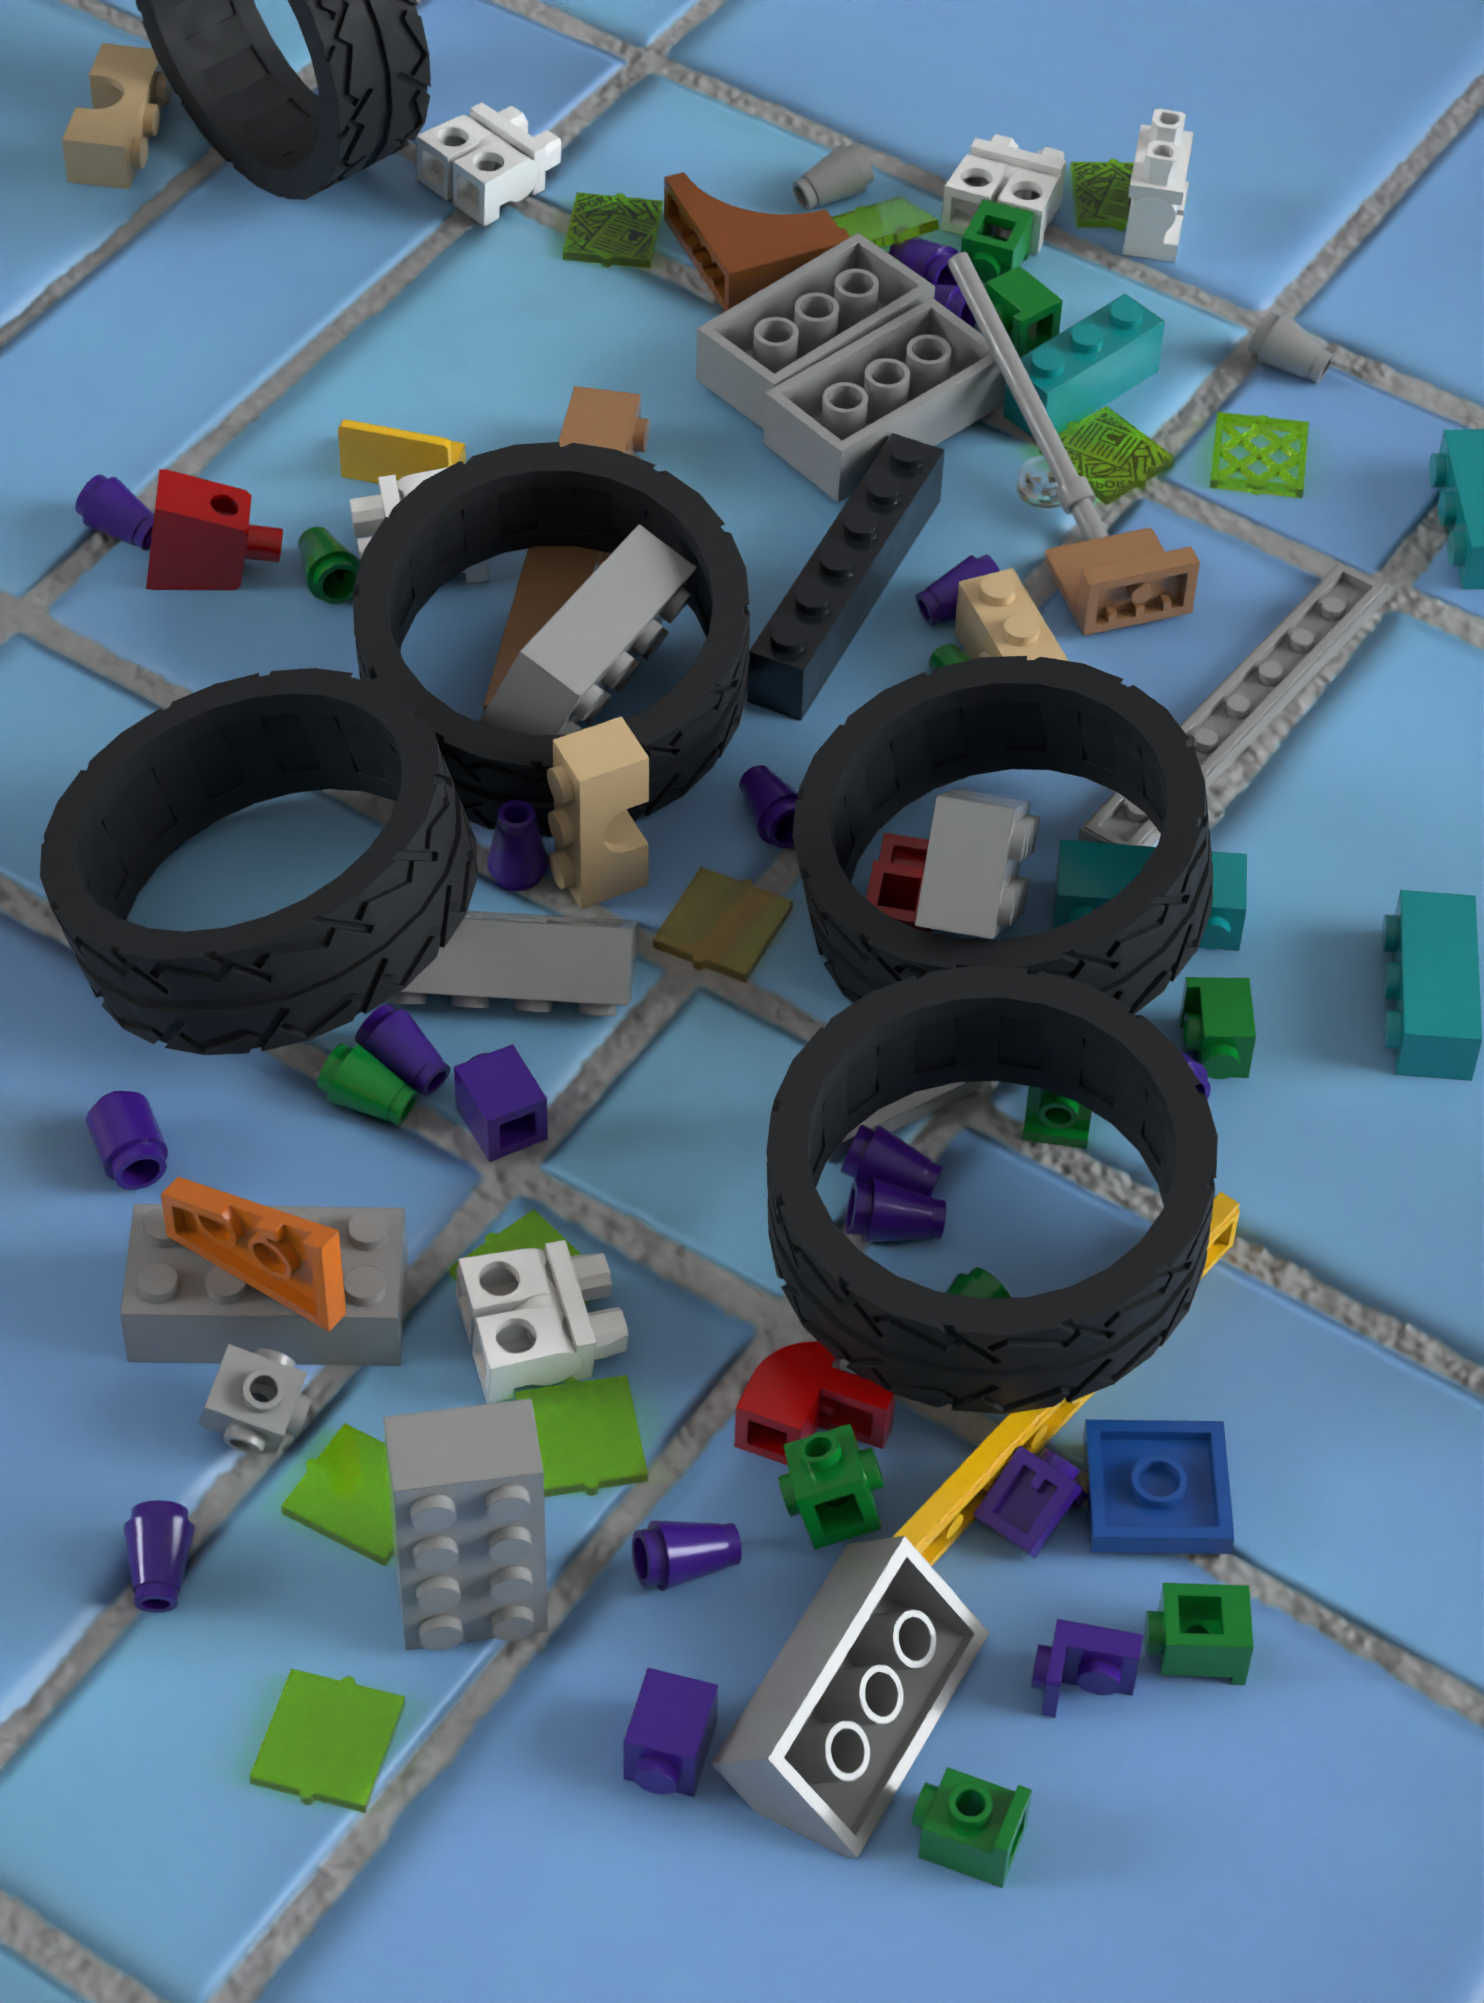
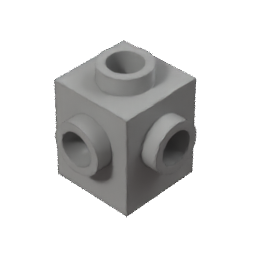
M228 1344L198 1425L224 1434L223 1441L239 1451L259 1455L266 1449L277 1453L285 1433L298 1438L309 1410L312 1398L300 1394L307 1372L294 1368L295 1361L280 1352L258 1348L253 1353Z

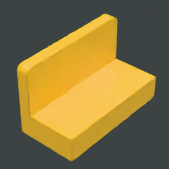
M347 419L342 420L338 428L341 477L379 484L378 477L395 475L397 482L402 477L410 474L447 468L459 461L465 464L466 461L465 443L450 441L447 438Z

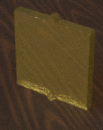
M700 867L653 938V948L692 962L696 970L708 968L746 983L792 911L793 901L754 887L753 882L749 879L738 881Z

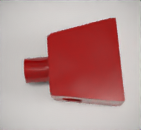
M159 469L146 589L236 590L241 587L245 559L279 563L283 528L249 524L252 495L247 490L171 470Z

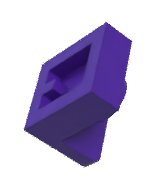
M1019 1446L973 1516L979 1522L1033 1558H1036L1071 1504L1074 1503L1081 1507L1087 1498V1494L1074 1481L1080 1471L1064 1458L1047 1448L1037 1457L1022 1446Z
M1057 1619L1053 1645L1038 1644L1031 1687L1045 1690L1041 1715L1056 1717L1061 1683L1077 1685L1081 1689L1096 1695L1120 1693L1133 1696L1143 1635Z

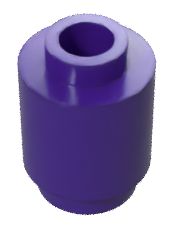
M113 1091L101 1097L88 1112L86 1124L106 1175L115 1180L118 1186L127 1190L142 1189L154 1184L166 1171L168 1148L148 1099L144 1095L132 1091Z

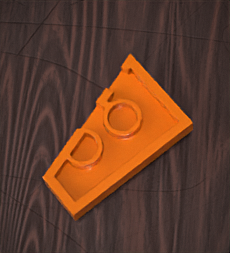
M179 1176L161 1193L167 1237L328 1332L345 1316L346 1306L339 1230Z

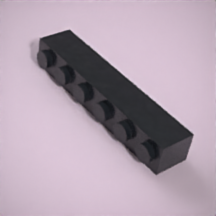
M891 433L749 651L747 702L798 720L803 719L941 501L944 449Z

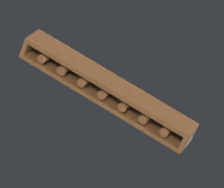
M574 386L558 441L560 442V447L570 443H579L616 449L639 458V456H636V452H646L650 430V420L641 418V394ZM537 546L528 548L483 704L484 712L519 652L612 553L577 546Z

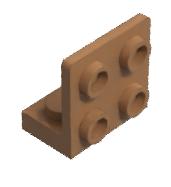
M1151 528L1048 548L1045 552V562L1083 636L1193 612L1200 561L1192 547L1165 552Z

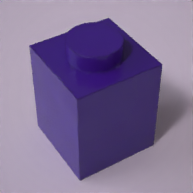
M513 1044L491 1053L478 1054L467 1062L454 1066L456 1109L489 1162L548 1139L547 1098Z
M647 1668L623 1742L624 1780L636 1782L641 1788L655 1794L666 1795L677 1792L695 1796L717 1724L718 1684Z

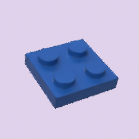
M1085 1419L1083 1442L1091 1553H1232L1235 1538L1224 1421Z

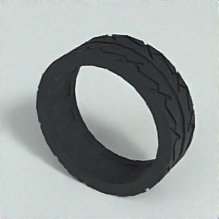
M135 0L137 9L142 14L144 20L142 24L155 57L174 93L179 95L182 100V106L202 135L226 161L233 163L235 170L257 187L278 197L285 196L286 199L306 200L409 146L408 140L414 141L425 124L430 95L427 93L428 86L431 87L430 55L422 17L418 15L415 6L418 5L416 0H287L299 23L311 56L319 97L307 87L289 65L271 37L254 0Z
M560 442L507 446L472 456L466 464L459 461L422 481L393 507L389 517L384 518L365 547L353 590L354 635L356 638L359 677L361 679L363 676H366L397 689L419 708L416 715L419 719L425 716L438 742L439 749L455 785V790L469 821L487 829L495 830L499 808L506 802L521 800L529 803L534 808L540 833L546 832V837H553L548 823V813L554 810V797L549 788L547 770L553 767L552 740L565 735H527L489 727L455 712L424 688L405 664L401 655L402 642L417 613L440 587L467 568L502 553L537 546H577L613 553L640 524L697 567L684 589L692 595L687 605L695 613L706 636L695 664L673 690L643 712L624 719L649 757V801L627 809L634 822L642 814L647 817L684 796L713 768L737 730L749 682L750 612L747 605H750L746 566L732 534L724 532L721 528L725 524L698 492L668 471L659 472L654 470L655 464L616 449L579 443H570L560 447Z
M1027 656L981 657L938 667L928 676L923 672L883 690L849 715L845 724H840L812 758L798 791L792 833L819 955L826 956L828 959L823 964L842 994L855 1003L872 991L912 976L919 980L928 972L975 965L1026 968L1027 974L1043 971L1089 984L1130 1006L1131 1009L1128 1012L1133 1015L1165 991L1169 981L1173 982L1197 951L1210 917L1213 903V864L1211 860L1212 848L1206 783L1194 747L1187 748L1186 743L1183 741L1189 737L1169 711L1135 685L1127 687L1121 684L1122 678L1087 664L1041 656L1035 660H1027ZM1009 769L1050 770L1087 778L1121 794L1142 810L1161 833L1158 845L1141 872L1113 899L1078 920L1039 934L1002 940L955 939L917 930L884 914L857 892L851 883L858 860L877 831L903 807L941 786L969 776Z
M319 668L271 671L269 675L260 677L259 673L216 683L173 701L170 707L164 711L160 708L124 730L89 761L86 771L81 770L58 800L44 833V843L41 845L40 878L51 909L61 925L71 949L75 952L78 963L89 981L95 997L103 996L104 1001L101 1006L124 1030L152 1044H155L158 1040L167 1043L164 1048L200 1055L246 1054L253 1048L261 1047L262 1052L308 1041L352 1022L360 1012L367 1014L405 989L437 957L439 947L445 948L467 914L477 881L476 838L455 790V785L439 749L438 742L425 716L419 719L416 715L419 708L397 689L366 676L359 680L351 677L353 673ZM326 789L363 791L396 802L389 821L369 849L340 876L305 899L270 915L224 928L186 932L151 929L126 921L139 891L161 863L188 839L216 821L246 807L292 793Z
M975 965L928 972L919 980L912 976L868 993L832 1017L825 1029L821 1027L795 1056L774 1099L766 1150L769 1240L777 1277L784 1279L787 1285L781 1286L802 1326L836 1359H845L850 1362L846 1368L861 1377L871 1380L895 1395L936 1408L952 1404L951 1410L1009 1414L1054 1407L1064 1399L1069 1403L1111 1386L1141 1365L1155 1353L1159 1346L1162 1347L1189 1312L1206 1264L1210 1222L1215 1196L1214 1178H1216L1218 1135L1206 1094L1198 1092L1195 1087L1201 1083L1178 1047L1143 1015L1129 1013L1130 1006L1093 986L1043 971L1027 974L1026 968ZM1000 1081L1038 1087L1076 1101L1111 1123L1141 1154L1158 1184L1164 1208L1137 1245L1109 1268L1071 1287L1031 1297L979 1299L932 1290L893 1274L869 1258L832 1221L816 1190V1186L826 1162L848 1133L877 1110L914 1092L951 1083Z

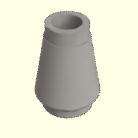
M855 143L848 147L839 145L803 174L800 179L794 181L792 189L800 206L808 211L814 207L864 193L866 185L874 181V171L869 158L859 145Z
M1269 312L1260 322L1248 346L1249 351L1258 355L1257 362L1305 379H1310L1315 383H1319L1325 376L1334 359L1333 353L1327 351L1322 344L1286 313L1280 317L1273 312Z

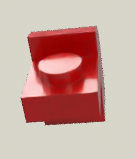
M884 833L879 860L873 861L866 899L884 914L917 930L931 933V928L915 926L929 840Z
M819 1341L791 1344L770 1354L753 1372L736 1406L734 1447L788 1465L784 1444L806 1438L816 1433L818 1427L831 1430L851 1424L857 1441L883 1449L893 1429L896 1395L858 1374H851L840 1370V1360L836 1359Z

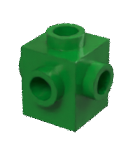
M851 1424L825 1432H817L806 1438L784 1444L789 1473L778 1476L781 1493L790 1517L801 1514L814 1549L882 1529L873 1492L885 1487L881 1469L873 1447L860 1450Z

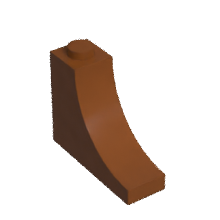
M684 172L664 177V221L725 311L850 238L844 228L837 226L826 209L801 214L755 212L729 205L708 195L698 188Z

